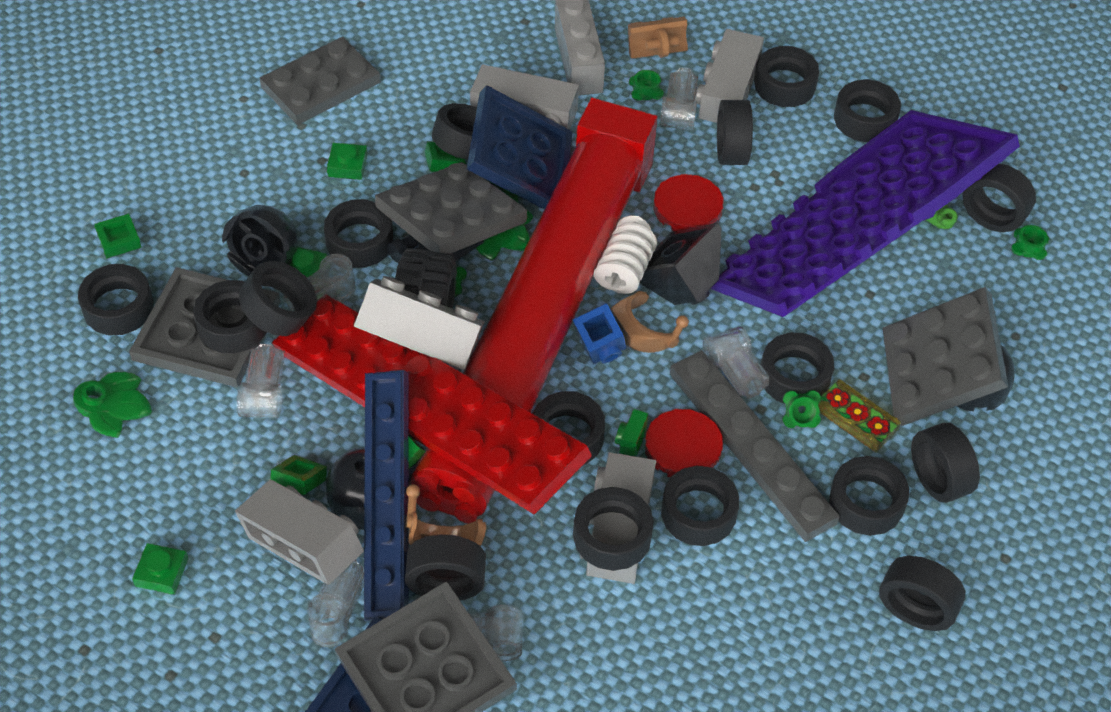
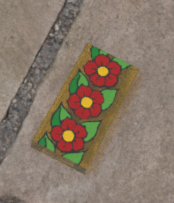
M840 379L821 396V402L818 404L822 415L875 453L899 430L901 424L895 417Z

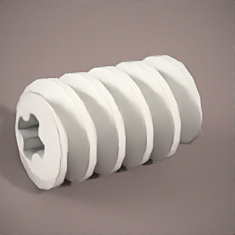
M629 215L617 222L611 239L608 241L607 247L604 249L593 274L596 282L602 287L622 294L633 293L638 289L640 280H642L644 271L647 269L657 246L656 236L644 219L639 216Z

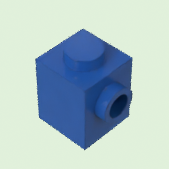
M607 303L573 319L577 334L593 365L600 361L602 364L612 362L622 355V350L627 348L624 335Z

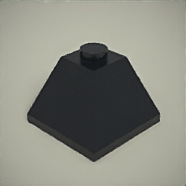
M714 223L672 231L656 247L647 269L644 271L643 278L640 280V284L674 305L685 303L695 305L705 300L710 294L709 289L719 280L722 231L720 225Z

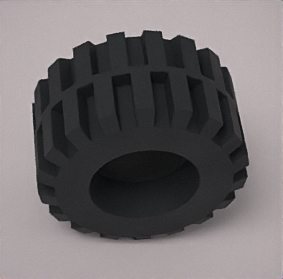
M406 248L399 260L395 279L405 284L404 290L417 295L420 290L432 293L442 298L440 304L453 309L457 275L454 255Z

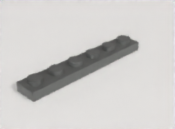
M702 350L671 365V377L700 413L705 414L716 423L722 434V440L805 542L838 524L840 517Z

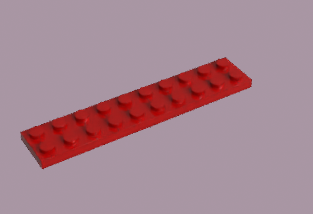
M327 294L317 301L316 310L297 333L288 336H278L272 342L279 354L365 407V373L406 371L409 373V434L421 444L534 515L592 457L588 446L441 360L354 327L358 312Z

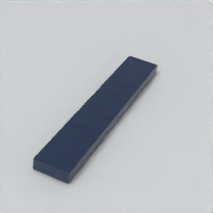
M404 370L365 373L364 621H372L374 617L383 620L409 604V588L405 584L409 548V528H406L409 498L406 494V488L409 486V373Z

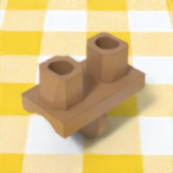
M669 17L657 21L628 24L629 56L631 59L653 55L664 58L668 57L669 53L688 51L686 38L687 19L685 17Z

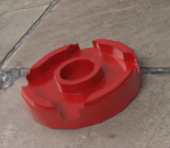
M681 174L672 176L659 185L655 191L653 210L658 221L663 225L665 222L667 225L672 226L671 230L678 231L714 224L717 220L719 221L722 217L724 198L720 189L710 180L698 175Z
M674 409L661 413L650 423L645 435V454L647 458L656 460L655 469L657 471L660 469L662 472L667 473L669 478L681 469L688 467L704 466L713 468L719 462L722 455V434L716 423L705 414L691 409Z

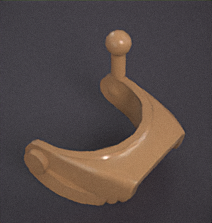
M638 291L620 300L610 308L624 335L626 345L641 352L654 353L667 348H674L679 343L681 331L689 324L688 318L681 315L676 319L677 325L673 333L656 332L642 325L634 317L631 310L643 305L649 299V295L643 291Z
M415 484L409 485L406 488V494L409 497L406 528H409L410 545L426 536L440 534L460 536L470 539L480 546L482 545L486 533V522H483L482 519H477L475 522L466 525L440 526L417 519L416 512L420 488Z

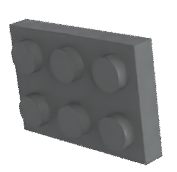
M343 36L259 77L261 88L296 125L381 83L380 73Z

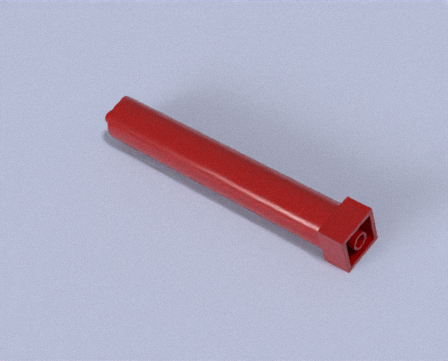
M591 97L577 124L576 148L463 372L466 376L530 413L592 281L594 270L597 268L603 251L611 239L617 222L620 220L632 192L640 193L653 165L657 115ZM426 447V452L420 458L411 476V485L415 484L420 488L417 504L430 512L439 510L455 516L459 521L466 524L475 522L478 516L485 512L495 490Z

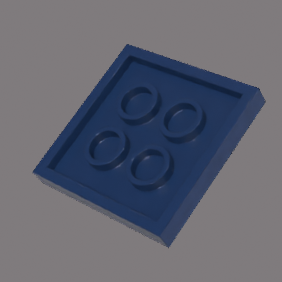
M486 85L479 93L467 170L545 210L569 162L573 131Z

